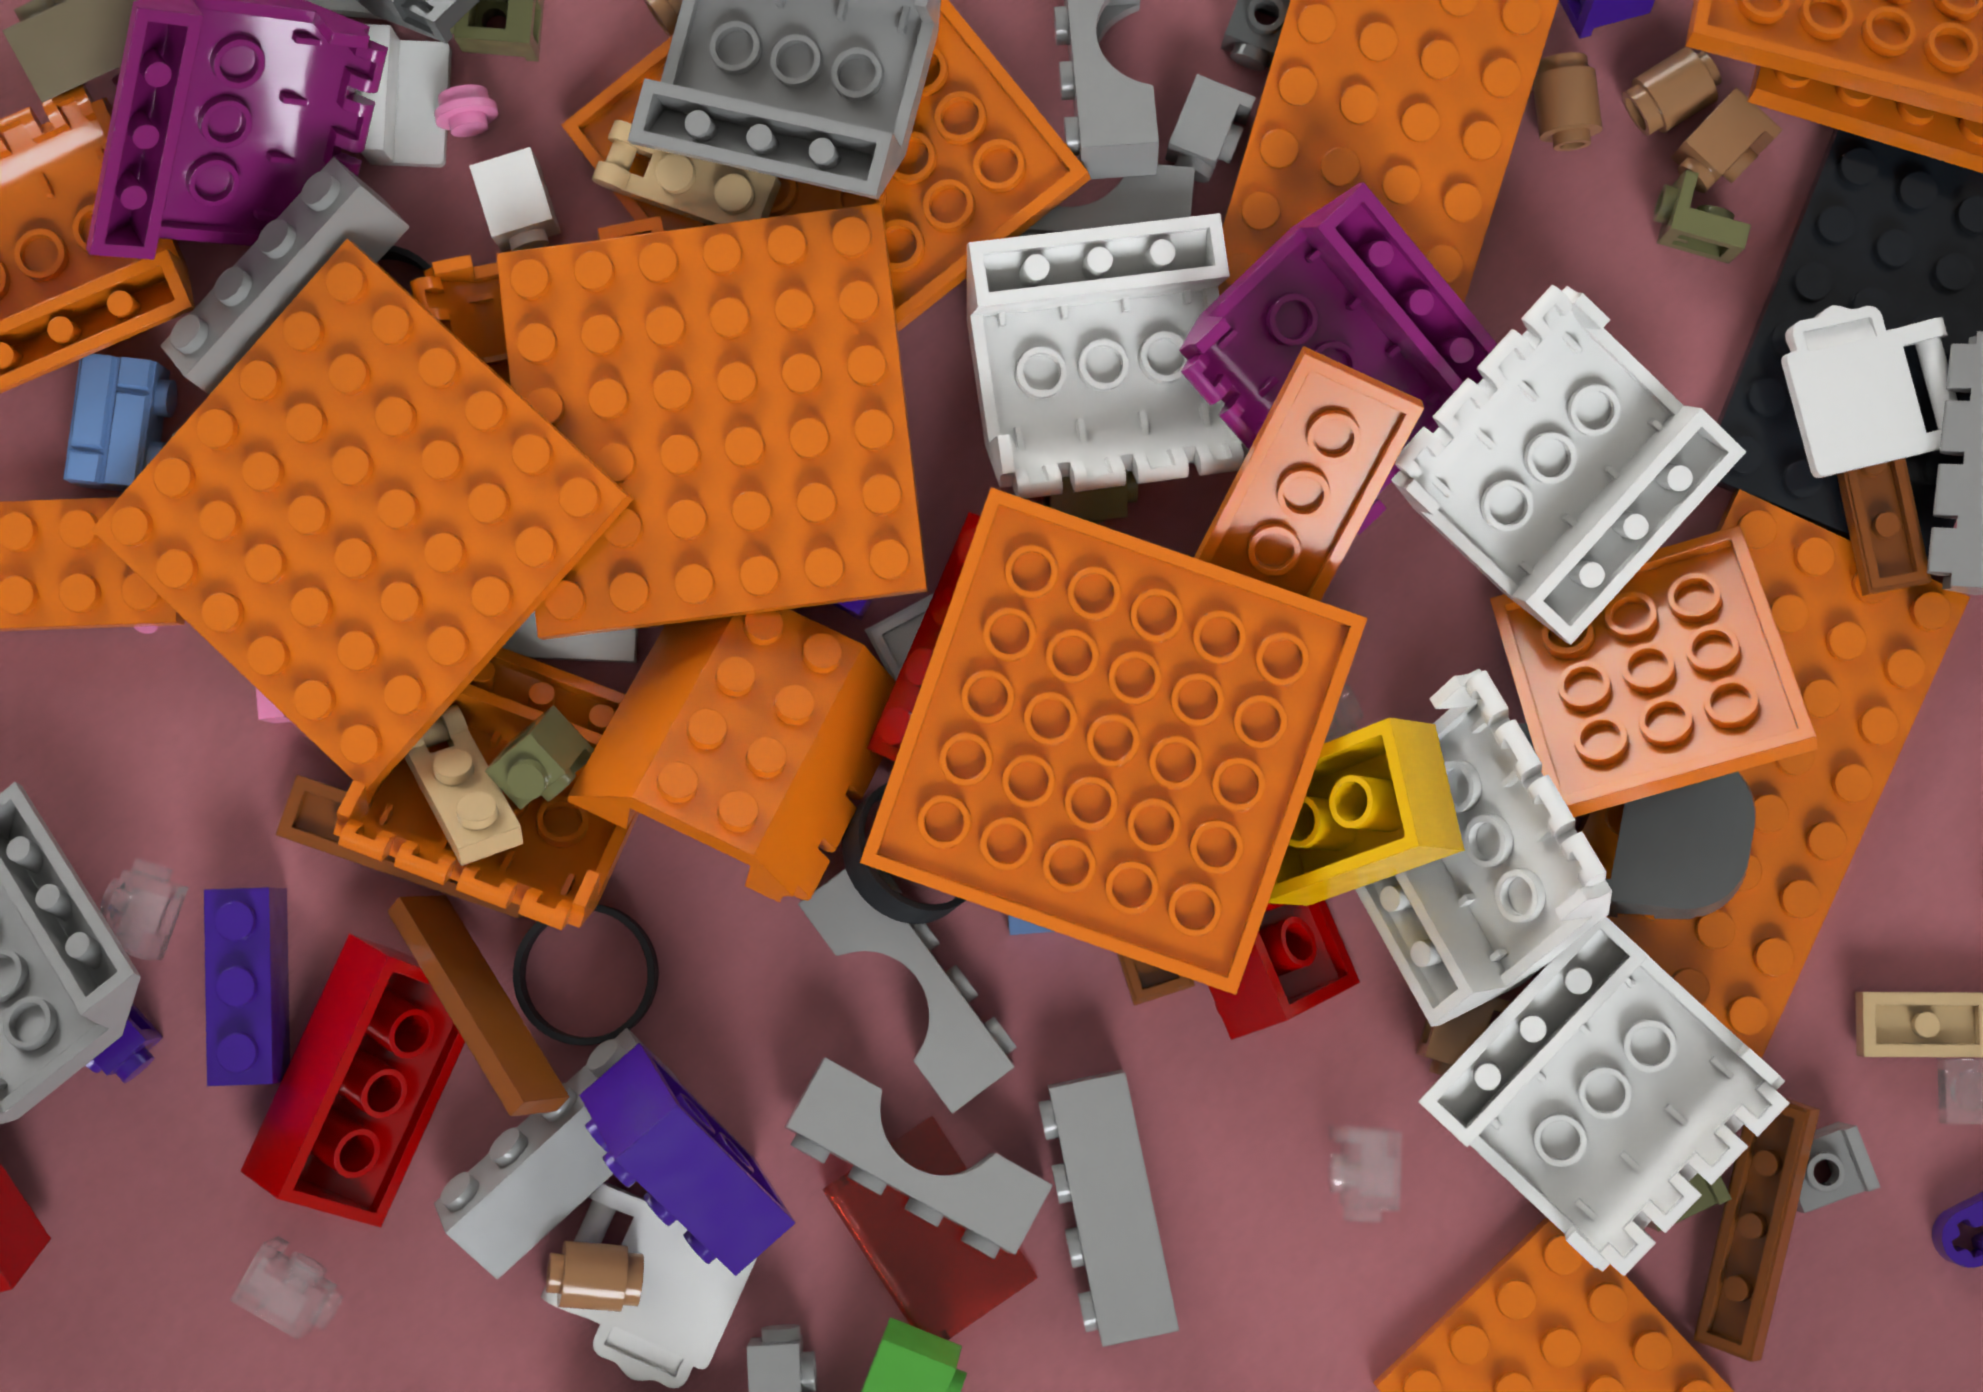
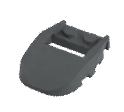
M1519 723L1520 728L1534 750L1527 723ZM1739 771L1625 803L1611 879H1605L1612 890L1610 910L1607 916L1617 918L1618 914L1654 915L1655 919H1692L1715 912L1734 897L1746 876L1756 823L1755 800L1748 783Z

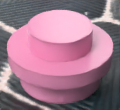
M475 84L459 85L444 90L438 95L439 107L434 111L436 125L442 129L450 130L451 134L455 137H472L484 133L488 129V124L494 121L499 114L497 103L489 98L487 88Z

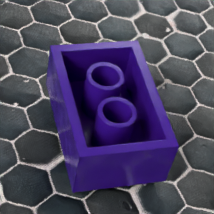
M640 1042L579 1095L592 1118L585 1124V1127L594 1140L607 1152L602 1157L605 1164L626 1187L629 1188L637 1181L647 1191L643 1198L663 1223L671 1226L678 1220L687 1229L683 1234L685 1240L705 1263L710 1264L717 1258L737 1276L796 1223L756 1159Z

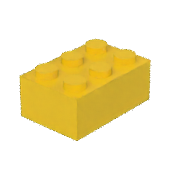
M1389 717L1324 743L1268 903L1309 906L1464 851L1435 724Z

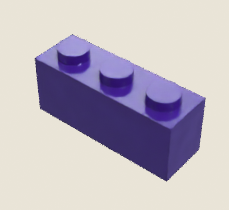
M287 888L205 889L207 1086L279 1083L282 1081L290 1064Z

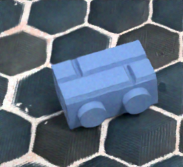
M91 354L79 360L64 480L78 487L124 492L167 444L166 442H161L164 417L171 418L174 415L178 396L176 381L169 379L170 370L152 360L102 354Z

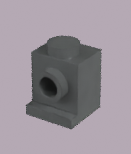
M1238 0L1225 31L1220 49L1231 52V59L1248 69L1263 71L1266 67L1270 68L1290 0ZM1259 11L1277 18V21L1271 25L1260 24L1255 19L1254 12Z

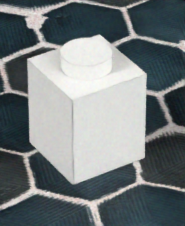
M531 147L469 166L491 237L501 252L509 249L518 251L545 247L549 243L547 237L561 233L540 163Z

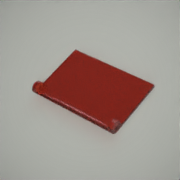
M930 1116L890 1143L900 1158L922 1172L933 1175H950L967 1169L933 1116ZM847 1172L822 1189L911 1326L949 1340L1038 1278L1020 1249H1018L1016 1255L1000 1249L995 1259L962 1242L961 1238L966 1229L943 1217L939 1226L935 1227L905 1210L904 1207L909 1197L888 1185L880 1196L848 1178L849 1172Z

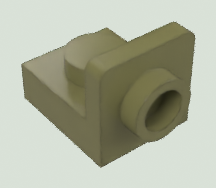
M1685 170L1672 186L1665 184L1659 194L1653 215V221L1662 223L1657 244L1729 264L1745 249L1751 225L1734 220L1735 215L1721 207L1701 205L1697 209L1690 208L1699 173Z

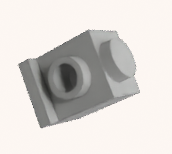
M1197 74L1169 141L1165 160L1175 163V166L1195 167L1194 181L1208 183L1218 159L1230 164L1244 129L1233 124V122L1235 121L1246 126L1256 97Z
M1836 1122L1815 1130L1798 1202V1212L1805 1214L1860 1192H1870L1881 1188L1856 1125ZM1826 1159L1831 1177L1826 1182L1818 1183L1813 1174L1814 1167L1819 1161Z
M782 1324L762 1327V1337L750 1339L746 1347L749 1392L817 1391L815 1351L804 1352L803 1335L800 1333V1325Z

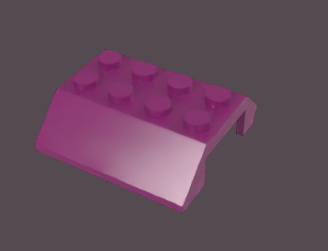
M304 0L134 1L86 246L89 255L154 260L159 238L252 246L258 240L263 228L282 214L302 192L307 180L315 173L320 172L333 157L358 177L362 161L341 151L345 149L355 153L364 152L375 101L356 94L355 90L366 93L378 92L388 47L369 40L370 26Z
M1358 183L1291 227L1199 315L1179 351L1187 359L1181 373L1210 406L1220 400L1225 403L1219 413V417L1248 450H1250L1303 346L1422 400L1424 410L1405 443V447L1422 427L1427 428L1432 433L1438 429L1439 426L1432 416L1467 378L1476 384L1483 379L1477 367L1498 344L1365 183ZM1395 464L1379 494L1392 482L1391 479L1400 471ZM1375 499L1357 535H1360L1387 509L1379 499Z

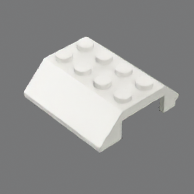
M1220 213L976 241L967 244L966 321L985 448L1000 488L1013 486L1016 496L1027 499L1062 494V477H1070L1074 492L1125 486V469L1132 471L1137 484L1187 478L1189 474L1188 463L1195 464L1199 476L1239 471L1245 459L1244 456L1248 454L1249 450L1219 417V413L1225 403L1220 400L1210 406L1181 373L1187 359L1179 351L1199 315L1219 297L1218 286L1230 277Z
M1551 285L1521 318L1527 328L1524 334L1521 335L1514 329H1511L1477 367L1483 379L1476 384L1467 378L1432 416L1439 426L1438 429L1432 433L1427 428L1422 427L1403 448L1395 462L1400 471L1391 481L1413 509L1500 591L1571 645L1740 460L1746 451L1702 408L1684 406L1603 327L1610 319L1584 293H1578L1568 286L1561 291L1556 286Z
M1480 668L1469 674L1454 675L1429 698L1435 709H1448L1433 724L1436 725L1464 851L1355 889L1431 1027L1440 1026L1525 983L1609 915L1612 890L1605 880V868L1584 833H1577L1575 818L1550 776H1543L1541 761L1516 719H1509V708L1486 670L1481 671Z
M1607 917L1549 962L1418 1101L1466 1147L1472 1146L1565 1234L1566 1241L1594 1268H1598L1603 1272L1611 1264L1623 1276L1656 1244L1644 1228L1652 1221L1666 1233L1702 1196L1689 1181L1699 1173L1712 1185L1748 1148L1735 1133L1745 1125L1758 1137L1790 1104L1776 1091L1785 1080Z

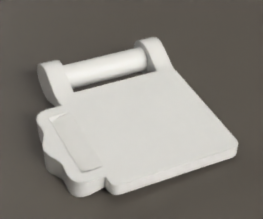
M1832 305L1814 318L1795 323L1786 331L1785 338L1790 353L1782 357L1781 364L1810 471L1814 477L1823 478L1940 450L1945 401H1958L1956 392L1946 390L1948 363L1941 338L1948 335L1943 317L1886 330L1882 314L1876 307L1864 306L1857 309H1849ZM1914 344L1938 430L1928 433L1925 429L1903 348Z
M605 1181L589 1196L592 1202L574 1241L601 1243L616 1210L633 1216L634 1218L621 1245L628 1246V1252L642 1253L644 1256L643 1284L639 1305H623L621 1312L558 1307L557 1293H546V1286L541 1294V1298L559 1309L600 1324L593 1340L594 1351L600 1357L615 1362L630 1379L637 1381L654 1380L669 1388H680L687 1381L693 1367L705 1369L710 1364L756 1259L737 1276L717 1258L710 1264L705 1263L685 1240L683 1234L687 1229L678 1220L671 1226H667L657 1217L643 1198Z

